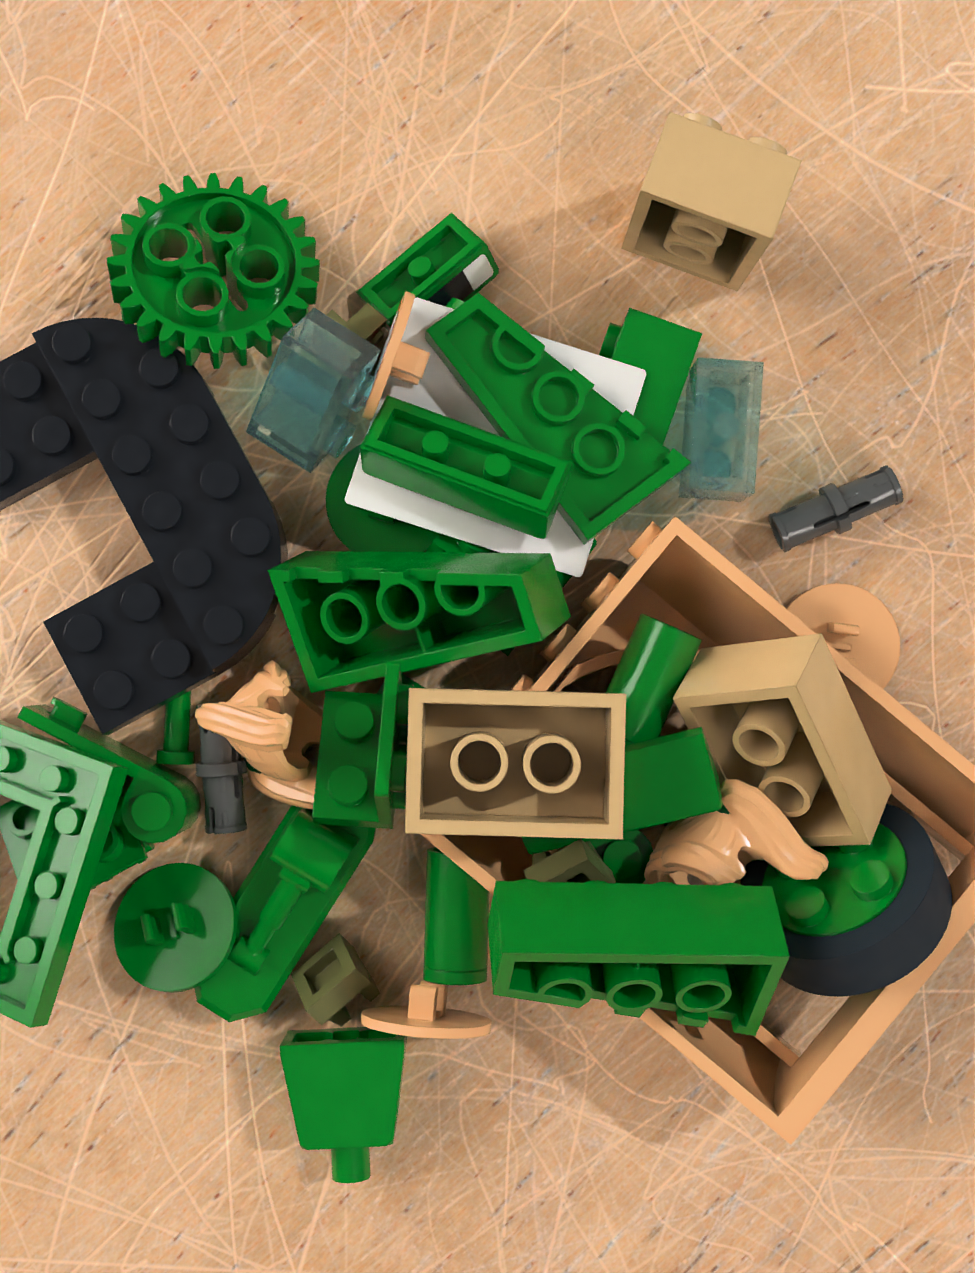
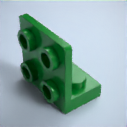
M386 662L383 694L325 690L312 819L315 824L393 829L395 809L406 808L407 751L400 750V745H407L409 688H414V685L402 684L400 663Z

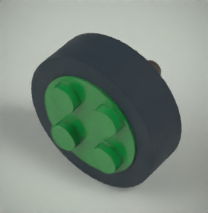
M886 804L870 845L810 846L812 849L824 854L829 861L826 871L822 872L818 879L794 880L778 871L765 860H752L746 865V874L741 878V885L773 887L790 956L781 978L793 987L808 993L835 997L853 996L868 993L898 981L916 969L934 951L942 939L951 917V885L928 834L914 817L891 804Z

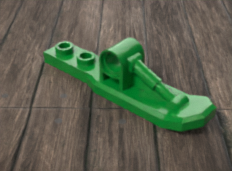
M401 673L402 684L414 685V688H425ZM384 682L376 694H383ZM400 745V750L407 751V745ZM291 805L233 898L238 924L232 951L224 965L213 977L194 988L196 1001L229 1023L266 1013L372 845L376 828L315 824L312 819V809Z

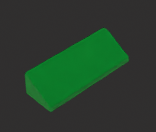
M388 395L360 446L361 464L364 473L539 539H545L549 532L573 463Z
M702 727L625 746L623 833L715 812L722 808L719 776ZM522 837L529 854L566 847L579 839H582L584 842L596 840L590 838Z

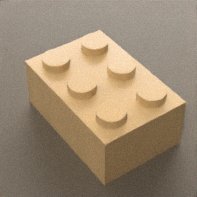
M669 112L641 187L621 249L738 291L774 238L802 160L787 155L786 149L773 140L763 137H751L746 140L724 132L721 125L708 116L698 113H686L681 116Z
M822 633L701 648L676 691L673 700L689 730L702 727L719 776L720 785L724 780L739 779L758 788L777 805L809 846L870 845L892 789Z
M409 688L405 833L623 839L626 694Z

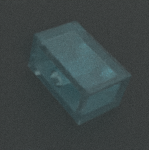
M313 308L282 337L246 432L309 473L328 454L338 458L347 447L356 430V425L349 422L353 411L358 413L366 403L375 378L370 373L381 350L318 309Z
M698 357L690 368L687 376L682 455L692 463L680 473L679 497L742 502L755 493L764 362Z

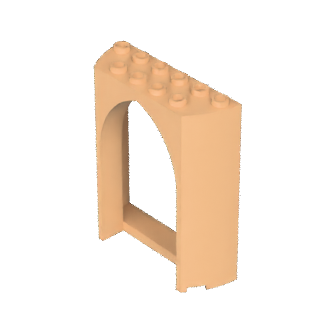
M674 516L663 528L652 521L627 550L635 559L618 578L609 572L597 583L580 604L589 612L576 629L569 623L563 625L539 653L548 661L533 680L526 674H522L509 690L561 692L562 688L585 675L619 664L641 613L701 639L702 642L694 660L701 648L816 633ZM827 642L829 651L891 786L892 791L888 801L914 817L931 837L961 861L948 877L952 891V911L947 929L934 951L912 972L883 988L850 996L803 1054L799 1053L763 1021L756 1036L733 1033L730 1020L708 1017V1023L701 1028L678 1024L676 1012L648 1008L640 1016L641 1020L790 1145L975 923V766ZM421 834L492 895L496 881L526 879L523 870L532 866V854L528 853L522 837ZM562 848L549 850V852L553 854L561 850Z

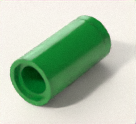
M642 613L606 693L626 694L625 746L659 737L674 704L673 697L686 676L702 642L701 639Z
M436 847L427 849L423 979L431 983L443 985H474L486 982L490 892Z

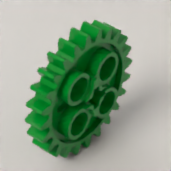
M210 173L206 188H197L192 178L187 175L183 177V192L176 194L166 184L161 183L159 184V203L156 204L150 199L140 196L137 198L140 217L122 214L123 234L111 235L110 241L113 256L107 258L114 303H120L122 320L125 325L137 323L139 341L145 343L159 336L161 356L166 358L179 346L185 348L186 365L192 366L197 361L201 352L209 353L214 369H220L224 353H233L241 366H246L248 358L247 349L255 347L268 358L272 356V336L289 344L293 341L292 323L299 325L307 324L309 305L316 304L318 283L316 282H319L320 260L315 259L316 240L315 237L305 236V219L303 216L289 219V201L284 198L270 206L268 205L267 186L261 185L249 195L244 193L242 177L237 176L229 189L220 188L216 173ZM188 230H192L195 232V234L201 241V244L199 243L197 238H194ZM222 231H231V232H234V233H231V234H220L219 232H222ZM203 254H204L205 258H206L207 261H208V262H206V263H204V264H203ZM168 257L179 258L175 261H162V259ZM226 276L227 286L224 280L222 279V277ZM254 278H265L269 281L264 283H256L250 280ZM229 296L231 297V299H232L233 301L235 300L236 303H237L244 311H239V310H237V309L235 308V306L233 305V303L231 302V300L229 299ZM199 305H210L214 307L213 309L207 311H198L193 309L195 306Z

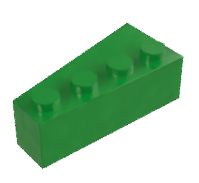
M305 551L268 570L311 693L384 677L386 662L400 663L402 673L543 641L571 617L551 553Z
M533 879L496 881L488 919L493 995L574 1008L582 1007L592 998L606 1001L614 1009V1013L618 1015L640 1018L646 1009L655 1008L676 1012L678 1024L703 1028L709 1021L708 1017L730 1020L733 1033L752 1036L757 1034L790 957L772 886H743L738 883L679 885L672 882L627 884L607 883L600 880L585 883L539 882Z

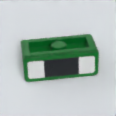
M450 213L356 293L365 304L369 303L387 319L384 327L389 332L405 291L415 294V298L446 306L453 297L466 302L499 274V268L487 244L453 213Z

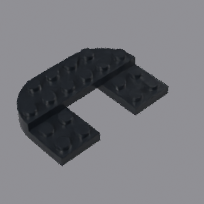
M79 318L62 321L33 332L32 335L36 343L0 361V511L98 458L154 561L43 621L102 735H110L222 674L236 665L254 649L275 619L276 615L274 613L279 602L268 570L288 560V549L282 522L273 502L269 499L214 398L213 392L194 365H186L185 355L176 348L166 358L161 356L159 336L142 343L139 341L137 325L135 324L125 325L123 321L107 318Z

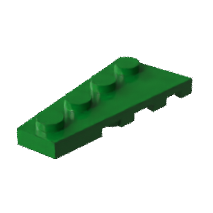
M480 293L471 297L426 330V341L501 437L573 463L557 510L584 545L684 471L692 463L676 449L673 448L670 451L645 431L647 426L627 410L622 413L593 389L594 384L575 369L572 371L568 370L544 350V344Z

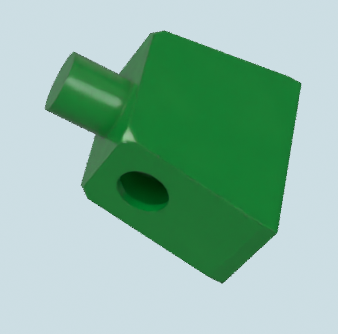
M367 1027L290 1030L285 1035L280 1045V1057L299 1144L305 1150L331 1149L333 1181L338 1183H357L369 1179L371 1176L369 1147L393 1144L407 1036L376 1031Z

